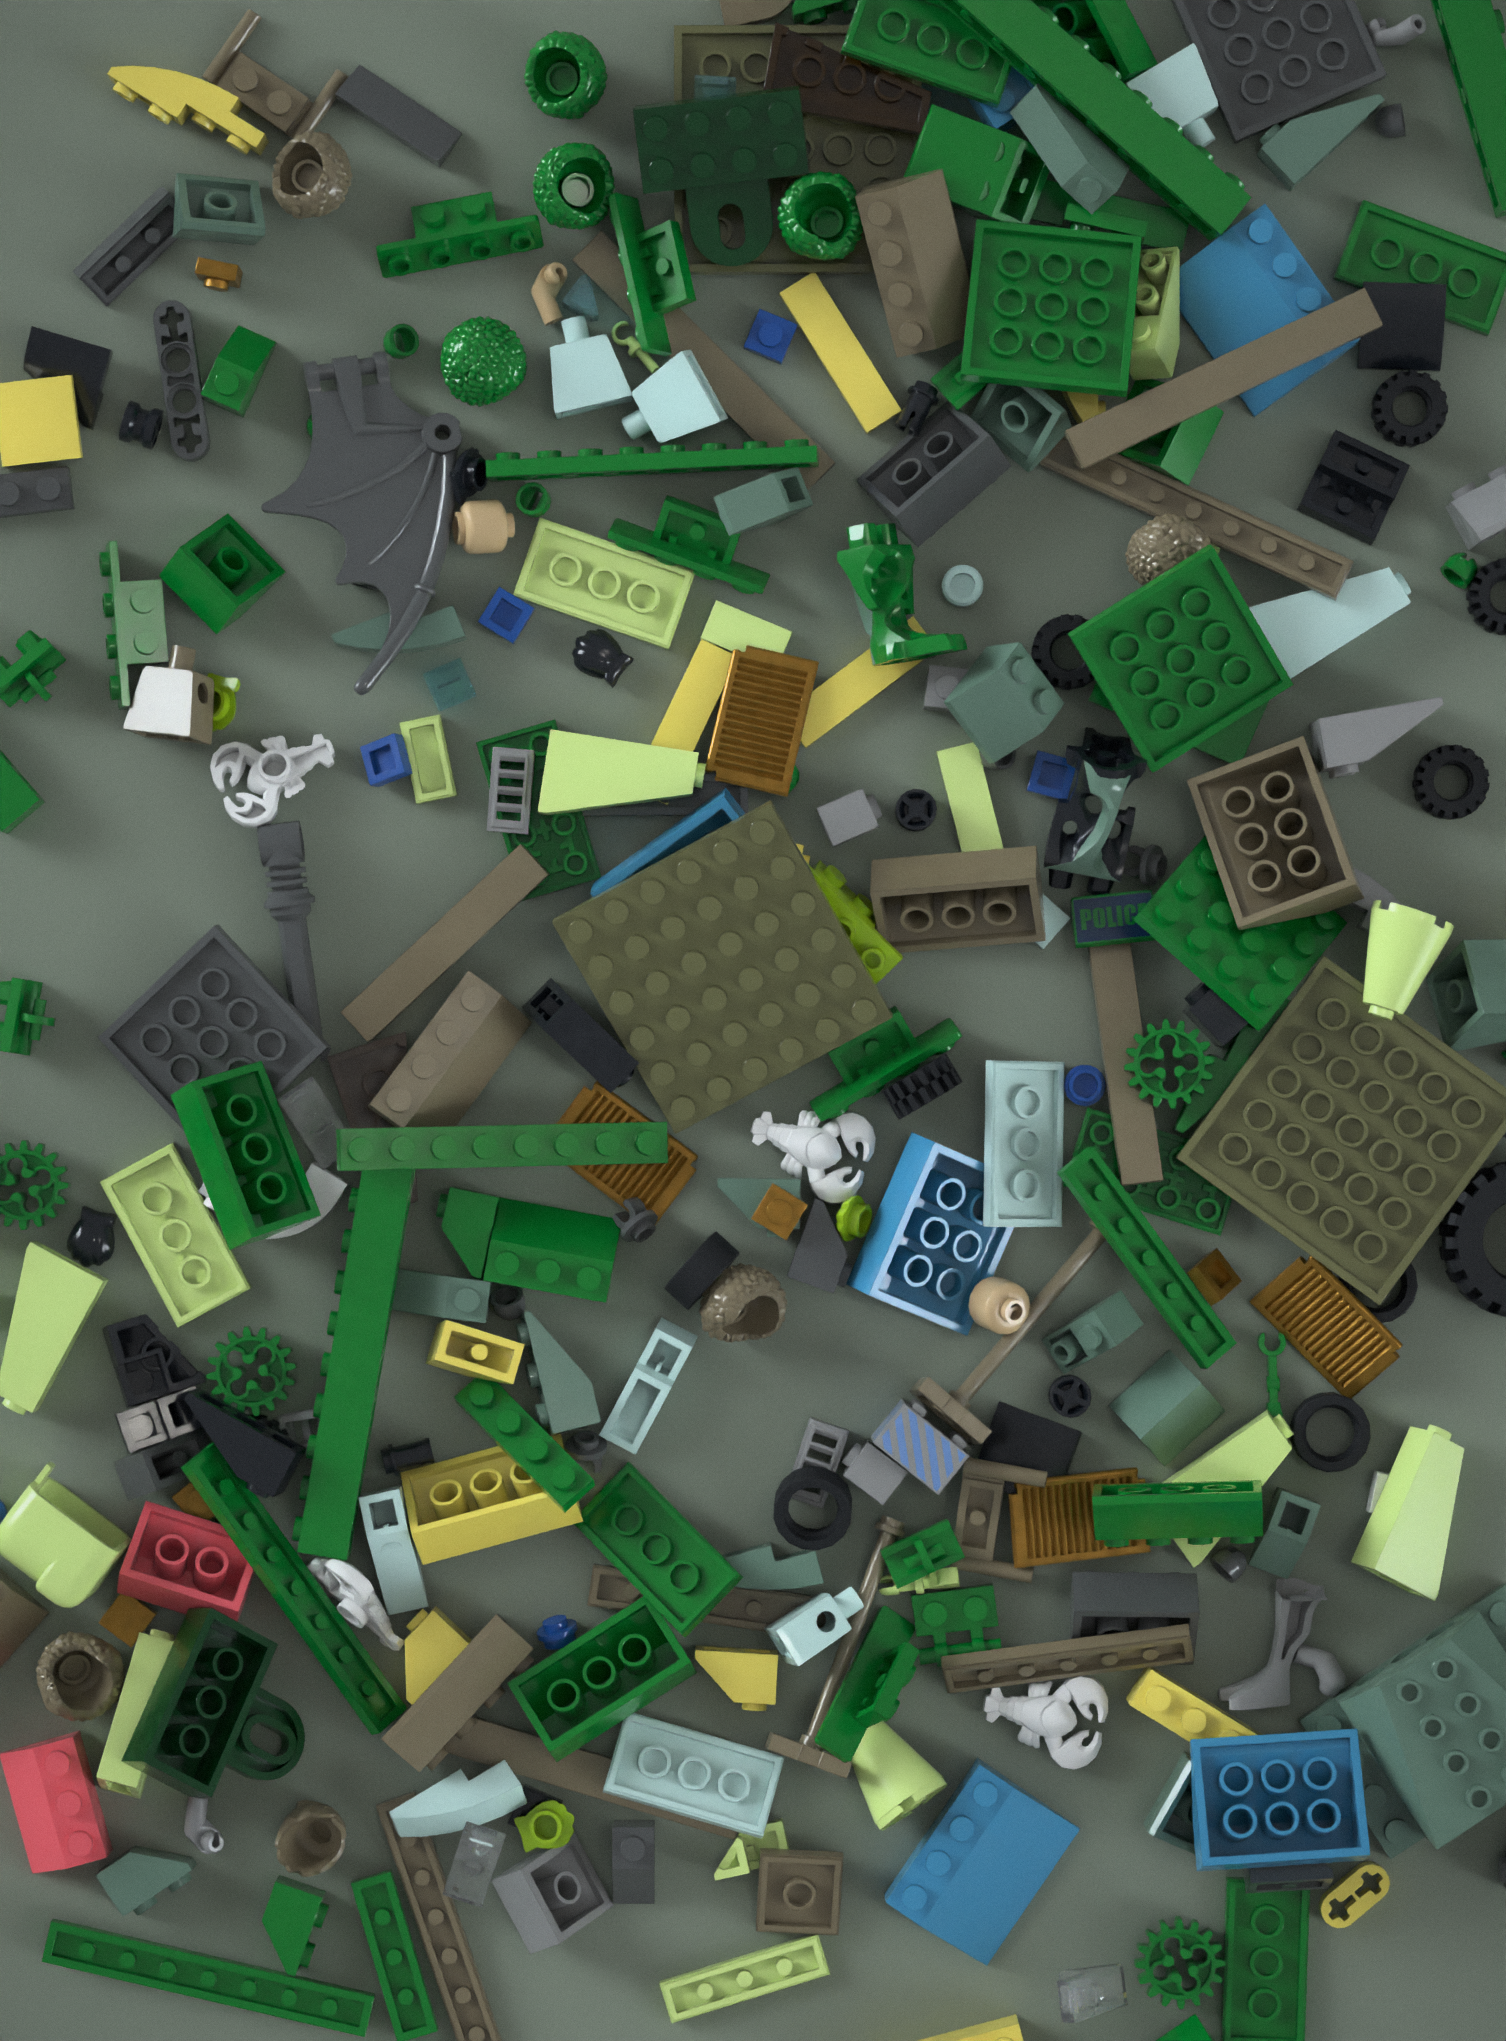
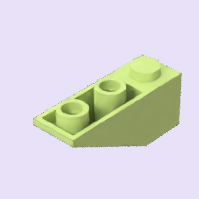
M1178 247L1143 249L1140 253L1129 373L1134 380L1172 378L1180 344V250Z

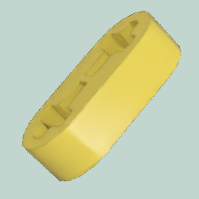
M1367 1861L1358 1864L1321 1896L1319 1912L1327 1924L1335 1928H1345L1351 1925L1386 1895L1390 1886L1389 1876L1378 1863ZM1368 1872L1372 1876L1377 1872L1380 1874L1376 1879L1379 1885L1376 1890L1372 1891L1371 1888L1367 1887L1359 1894L1355 1893L1364 1883L1361 1878L1363 1873ZM1350 1895L1354 1897L1345 1905L1347 1914L1341 1918L1338 1914H1334L1331 1917L1328 1915L1332 1910L1329 1904L1331 1900L1336 1898L1337 1901L1343 1902Z

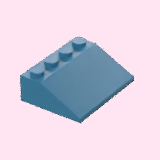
M1266 204L1232 226L1180 266V313L1213 360L1335 302ZM1361 338L1240 394L1239 397L1253 417H1255L1351 350Z
M911 1132L846 1284L871 1297L967 1336L974 1322L968 1306L970 1294L982 1279L994 1275L1014 1227L983 1226L984 1163Z
M1357 1729L1190 1740L1193 1835L1197 1872L1363 1861L1370 1856Z
M977 1758L884 1893L885 1902L922 1928L987 1966L1080 1828Z

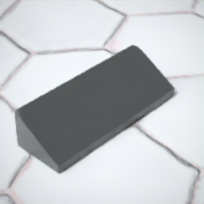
M361 65L354 70L335 94L338 101L439 168L462 136V132Z
M163 187L157 189L73 270L76 276L106 307L178 239L173 238L175 198Z

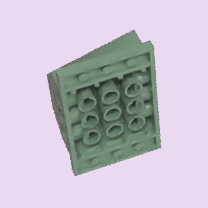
M1506 1583L1501 1584L1340 1690L1338 1695L1328 1698L1298 1718L1306 1732L1342 1729L1358 1730L1367 1825L1390 1859L1424 1837L1438 1850L1506 1805Z

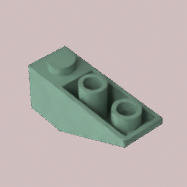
M530 1311L523 1312L520 1316L521 1323L515 1324L518 1342L525 1344L524 1347H527L531 1363L525 1364L530 1388L537 1387L540 1403L535 1404L538 1424L542 1428H547L550 1436L599 1424L601 1419L591 1380Z

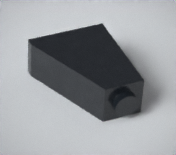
M552 978L522 1007L550 1037L610 1093L616 1087L626 1084L633 1076L634 1068L639 1062Z

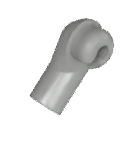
M1418 14L1410 16L1391 28L1387 27L1386 21L1382 17L1365 24L1375 47L1404 45L1426 30V22Z
M1301 1644L1294 1654L1293 1662L1316 1670L1320 1679L1319 1690L1322 1694L1328 1697L1338 1695L1340 1690L1344 1688L1346 1680L1345 1674L1334 1654Z
M188 1796L184 1833L202 1853L217 1854L224 1846V1838L206 1818L209 1798Z

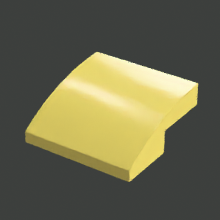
M73 375L0 383V453L2 467L83 458Z

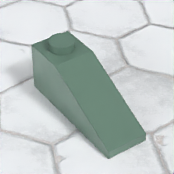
M1039 83L1011 109L1010 114L1059 185L1090 214H1093L1119 190L1130 166Z
M1379 93L1291 119L1282 128L1276 123L1259 139L1263 146L1260 148L1257 157L1291 191L1373 115L1385 99Z
M399 1268L392 1310L486 1323L489 1318L493 1282L484 1281L482 1278Z

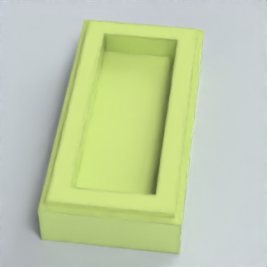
M716 600L700 640L703 639L729 652H733L734 649L745 652L746 646L749 645L784 654L792 631Z
M441 715L401 722V733L413 773L410 776L416 804L457 796Z

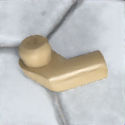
M559 262L545 265L540 270L531 288V294L545 326L563 319L556 297L567 279L568 272L566 267Z

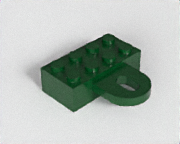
M800 85L635 106L633 108L643 194L685 189L692 239L698 250L710 261L723 266H740L760 256L768 246L773 231V213L768 179L809 174L810 170ZM726 204L737 205L743 213L745 241L736 248L726 246L721 238L719 210Z
M211 1607L189 1608L121 1761L189 1797H212L225 1767L252 1780H275L285 1776L296 1766L302 1755L305 1732L299 1714L289 1703L260 1688L278 1644ZM256 1723L276 1732L280 1736L281 1748L276 1755L260 1749L251 1742L250 1731Z

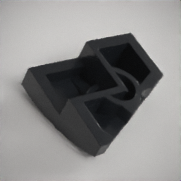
M32 326L26 347L23 369L33 379L73 375L78 420L84 427L93 430L104 395L101 391L113 351Z
M147 1314L117 1322L102 1329L126 1408L206 1382L205 1375L195 1369L180 1353L181 1350L159 1331L158 1326Z

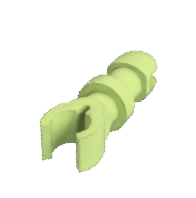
M957 1567L942 1568L897 1589L894 1583L893 1587L882 1588L878 1591L882 1595L891 1596L900 1595V1592L916 1590V1594L925 1593L924 1589L960 1587ZM891 1574L882 1576L879 1583H894Z

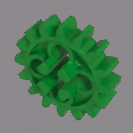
M1163 1019L1162 1029L1156 1030L1151 1023L1147 1024L1149 1035L1144 1038L1136 1033L1133 1038L1139 1046L1137 1049H1126V1054L1134 1058L1133 1063L1124 1065V1071L1135 1072V1077L1128 1082L1130 1088L1140 1085L1143 1089L1140 1091L1139 1099L1143 1101L1149 1095L1153 1096V1106L1157 1109L1161 1105L1162 1100L1168 1101L1171 1110L1176 1109L1177 1100L1181 1098L1188 1106L1191 1105L1190 1094L1193 1091L1202 1096L1205 1093L1204 1088L1200 1084L1201 1080L1212 1081L1213 1078L1211 1073L1205 1071V1066L1214 1064V1057L1204 1056L1203 1054L1210 1047L1209 1041L1198 1043L1196 1040L1200 1030L1196 1028L1189 1034L1184 1032L1185 1021L1182 1020L1178 1023L1176 1029L1170 1028L1168 1019ZM1164 1037H1171L1175 1040L1176 1044L1172 1049L1174 1061H1182L1189 1055L1196 1057L1198 1060V1065L1193 1070H1187L1183 1066L1175 1067L1174 1077L1179 1082V1087L1175 1092H1167L1163 1088V1083L1166 1080L1164 1068H1156L1154 1072L1149 1074L1143 1072L1140 1068L1141 1063L1146 1059H1152L1156 1063L1164 1062V1050L1159 1045Z
M21 1140L20 1148L16 1150L12 1143L4 1144L6 1155L0 1154V1188L3 1185L13 1186L21 1182L20 1175L14 1173L10 1167L11 1161L14 1158L22 1160L24 1167L21 1170V1174L24 1178L37 1177L42 1169L47 1170L51 1178L46 1185L35 1184L28 1188L30 1196L37 1198L39 1201V1207L35 1212H31L26 1208L28 1195L25 1191L12 1193L7 1201L0 1197V1215H5L4 1226L11 1227L15 1220H19L20 1230H27L32 1219L37 1227H42L45 1225L43 1215L46 1214L51 1218H56L58 1212L54 1205L67 1204L68 1200L60 1195L61 1189L70 1188L71 1183L61 1181L60 1175L68 1171L67 1166L56 1167L54 1163L59 1157L57 1152H53L48 1156L44 1155L46 1144L38 1143L34 1150H31L29 1140Z
M245 1326L243 1328V1337L240 1338L234 1331L227 1333L230 1344L227 1345L218 1341L215 1347L221 1353L220 1356H210L207 1361L216 1366V1371L206 1375L207 1379L217 1380L218 1386L211 1391L212 1395L223 1392L226 1396L223 1400L230 1405L233 1402L236 1403L237 1409L245 1412L247 1407H251L254 1416L261 1414V1405L264 1404L270 1411L277 1409L274 1398L278 1397L286 1401L289 1395L283 1389L284 1386H294L297 1381L288 1376V1371L298 1367L297 1363L287 1362L286 1356L293 1351L292 1347H286L281 1350L278 1345L281 1342L282 1336L278 1334L271 1340L268 1339L266 1327H262L257 1335H253L251 1327ZM261 1347L269 1348L272 1352V1358L269 1362L260 1365L258 1373L262 1377L270 1376L275 1380L274 1390H264L261 1380L254 1377L245 1384L246 1391L244 1394H236L232 1389V1384L235 1380L244 1377L247 1370L242 1365L235 1366L230 1363V1352L233 1350L239 1351L242 1354L243 1362L251 1364L259 1358L258 1351Z
M1180 1916L1175 1917L1174 1926L1170 1927L1161 1919L1159 1920L1161 1930L1158 1933L1149 1928L1146 1929L1145 1932L1150 1940L1149 1943H1137L1136 1947L1144 1954V1957L1134 1959V1965L1136 1968L1145 1969L1144 1972L1137 1976L1140 1984L1151 1983L1146 1991L1147 1995L1152 1998L1160 1993V2002L1164 2007L1170 2003L1171 1999H1175L1179 2010L1184 2009L1185 2000L1190 1998L1197 2007L1200 2005L1199 1994L1204 1992L1210 1997L1214 1995L1210 1987L1211 1981L1222 1983L1223 1978L1215 1969L1225 1966V1960L1214 1955L1222 1949L1219 1941L1209 1943L1208 1941L1213 1935L1212 1930L1207 1927L1198 1932L1199 1923L1194 1918L1190 1921L1188 1927L1184 1926ZM1169 1937L1178 1939L1177 1948L1182 1958L1187 1959L1185 1967L1189 1975L1195 1978V1983L1190 1988L1181 1986L1183 1979L1176 1966H1172L1174 1964L1173 1956L1170 1950L1164 1947V1942ZM1203 1948L1206 1951L1205 1957L1202 1960L1196 1961L1191 1958L1193 1950ZM1162 1964L1168 1967L1166 1975L1163 1977H1156L1153 1974V1970L1157 1965Z

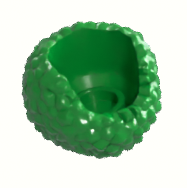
M556 30L537 41L535 47L529 51L530 56L527 59L525 65L526 73L524 74L525 85L528 87V93L531 95L532 102L536 103L538 109L553 118H566L570 120L584 117V114L589 112L591 107L598 104L607 87L605 82L608 75L602 55L587 38L573 32H559Z
M573 142L565 143L557 148L553 147L545 154V157H542L534 173L533 194L537 208L547 219L548 223L559 228L582 230L589 226L598 225L600 221L604 220L608 215L610 207L608 196L613 194L615 189L613 169L610 167V162L606 159V155L596 148L594 144Z
M823 171L809 173L795 180L784 192V197L780 199L781 205L778 206L779 214L777 219L779 221L778 226L782 230V237L792 252L815 260L825 261L837 258L843 259L850 252L854 251L857 241L862 239L863 225L855 198L857 195L856 190L845 176L840 173L833 174Z
M481 316L470 318L455 326L445 336L440 356V368L445 385L449 387L451 394L463 403L471 406L477 405L478 407L496 403L510 395L524 381L527 372L524 346L520 343V338L517 337L516 332L510 330V327L507 324H503L500 320L492 319L489 316L486 318Z

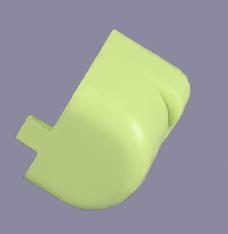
M49 1462L37 1478L27 1486L1 1522L0 1554L36 1581V1590L58 1606L72 1608L84 1602L99 1589L129 1548L132 1539L117 1525L61 1483L48 1477L56 1466L53 1462Z

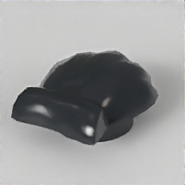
M474 447L465 450L459 456L454 470L449 473L455 500L459 505H463L467 497L474 495L477 491H482L488 482L485 459L479 454V450L474 449Z
M597 629L596 631L589 630L584 636L577 637L575 641L576 648L572 652L574 664L581 672L595 678L604 679L612 688L616 685L624 670L634 660V658L623 653L618 642L611 634L602 629Z
M82 1206L81 1219L73 1227L67 1240V1249L71 1253V1257L74 1260H79L83 1267H90L93 1264L101 1266L104 1262L108 1261L115 1247L113 1225L117 1215Z

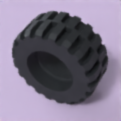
M1506 1161L1496 1163L1495 1166L1489 1168L1484 1167L1476 1172L1447 1212L1444 1223H1440L1438 1234L1442 1236V1247H1439L1441 1260H1445L1448 1268L1445 1272L1450 1281L1458 1286L1459 1292L1467 1300L1472 1301L1479 1308L1503 1317H1506V1276L1498 1272L1488 1261L1483 1248V1233L1490 1216L1498 1208L1506 1204Z

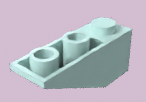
M399 1485L362 1493L359 1496L360 1508L388 1615L429 1607L417 1548L410 1531L403 1486Z

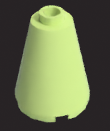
M1381 900L1373 901L1370 914L1363 1003L1370 1006L1369 1014L1392 1021L1394 1014H1404L1451 936L1454 926L1446 921L1444 928H1441L1434 924L1436 916L1390 902L1388 910L1381 909Z
M884 1721L867 1728L850 1761L852 1762V1767L873 1821L882 1831L913 1813L912 1810L922 1803H927L948 1785L943 1776Z

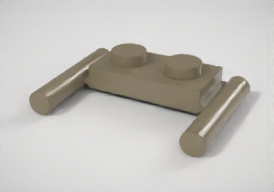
M248 9L202 75V78L237 96L243 106L291 139H294L296 134L315 131L337 99L335 94L347 80L348 76L336 69L314 103L311 102L308 97L242 52H239L262 19L257 13Z
M968 1457L963 1467L955 1536L965 1558L950 1564V1567H957V1570L1032 1583L1034 1567L1014 1568V1563L993 1560L996 1549L1005 1481L1045 1488L1048 1472Z

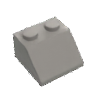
M1506 464L1488 473L1491 480L1488 483L1476 488L1474 482H1471L1451 493L1454 501L1450 502L1445 508L1468 550L1506 531Z
M573 1833L570 1841L563 1847L542 1849L519 1861L491 1880L530 1954L562 1943L614 1906L575 1833Z

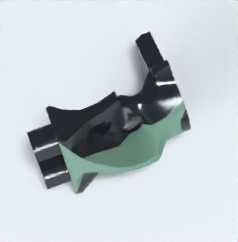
M1086 727L1082 746L1067 745L1065 756L1067 764L1077 770L1076 785L1069 799H1058L1046 841L1044 868H1049L1050 887L1069 889L1073 873L1089 876L1086 892H1089L1091 895L1109 894L1114 881L1121 882L1136 808L1128 806L1126 810L1119 809V806L1128 786L1145 772L1147 760L1134 754L1130 738L1107 736L1098 733L1094 728ZM1087 797H1097L1102 803V810L1098 813H1090L1085 805ZM1072 820L1077 824L1075 833L1067 834L1063 831V825L1065 822ZM1118 821L1121 825L1120 834L1116 838L1111 839L1108 836L1114 822Z

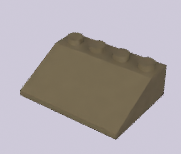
M1304 736L1187 780L1239 930L1322 914L1364 899L1313 753Z

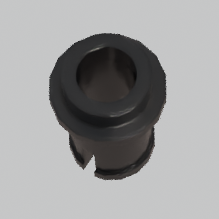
M917 380L914 386L908 388L907 391L910 395L898 420L894 424L897 429L904 432L910 419L913 418L908 435L919 436L920 429L931 407L936 406L939 402L936 397L939 392L938 389L929 383Z
M429 1438L397 1447L388 1444V1449L381 1450L386 1475L395 1473V1476H399V1471L430 1463L435 1464Z

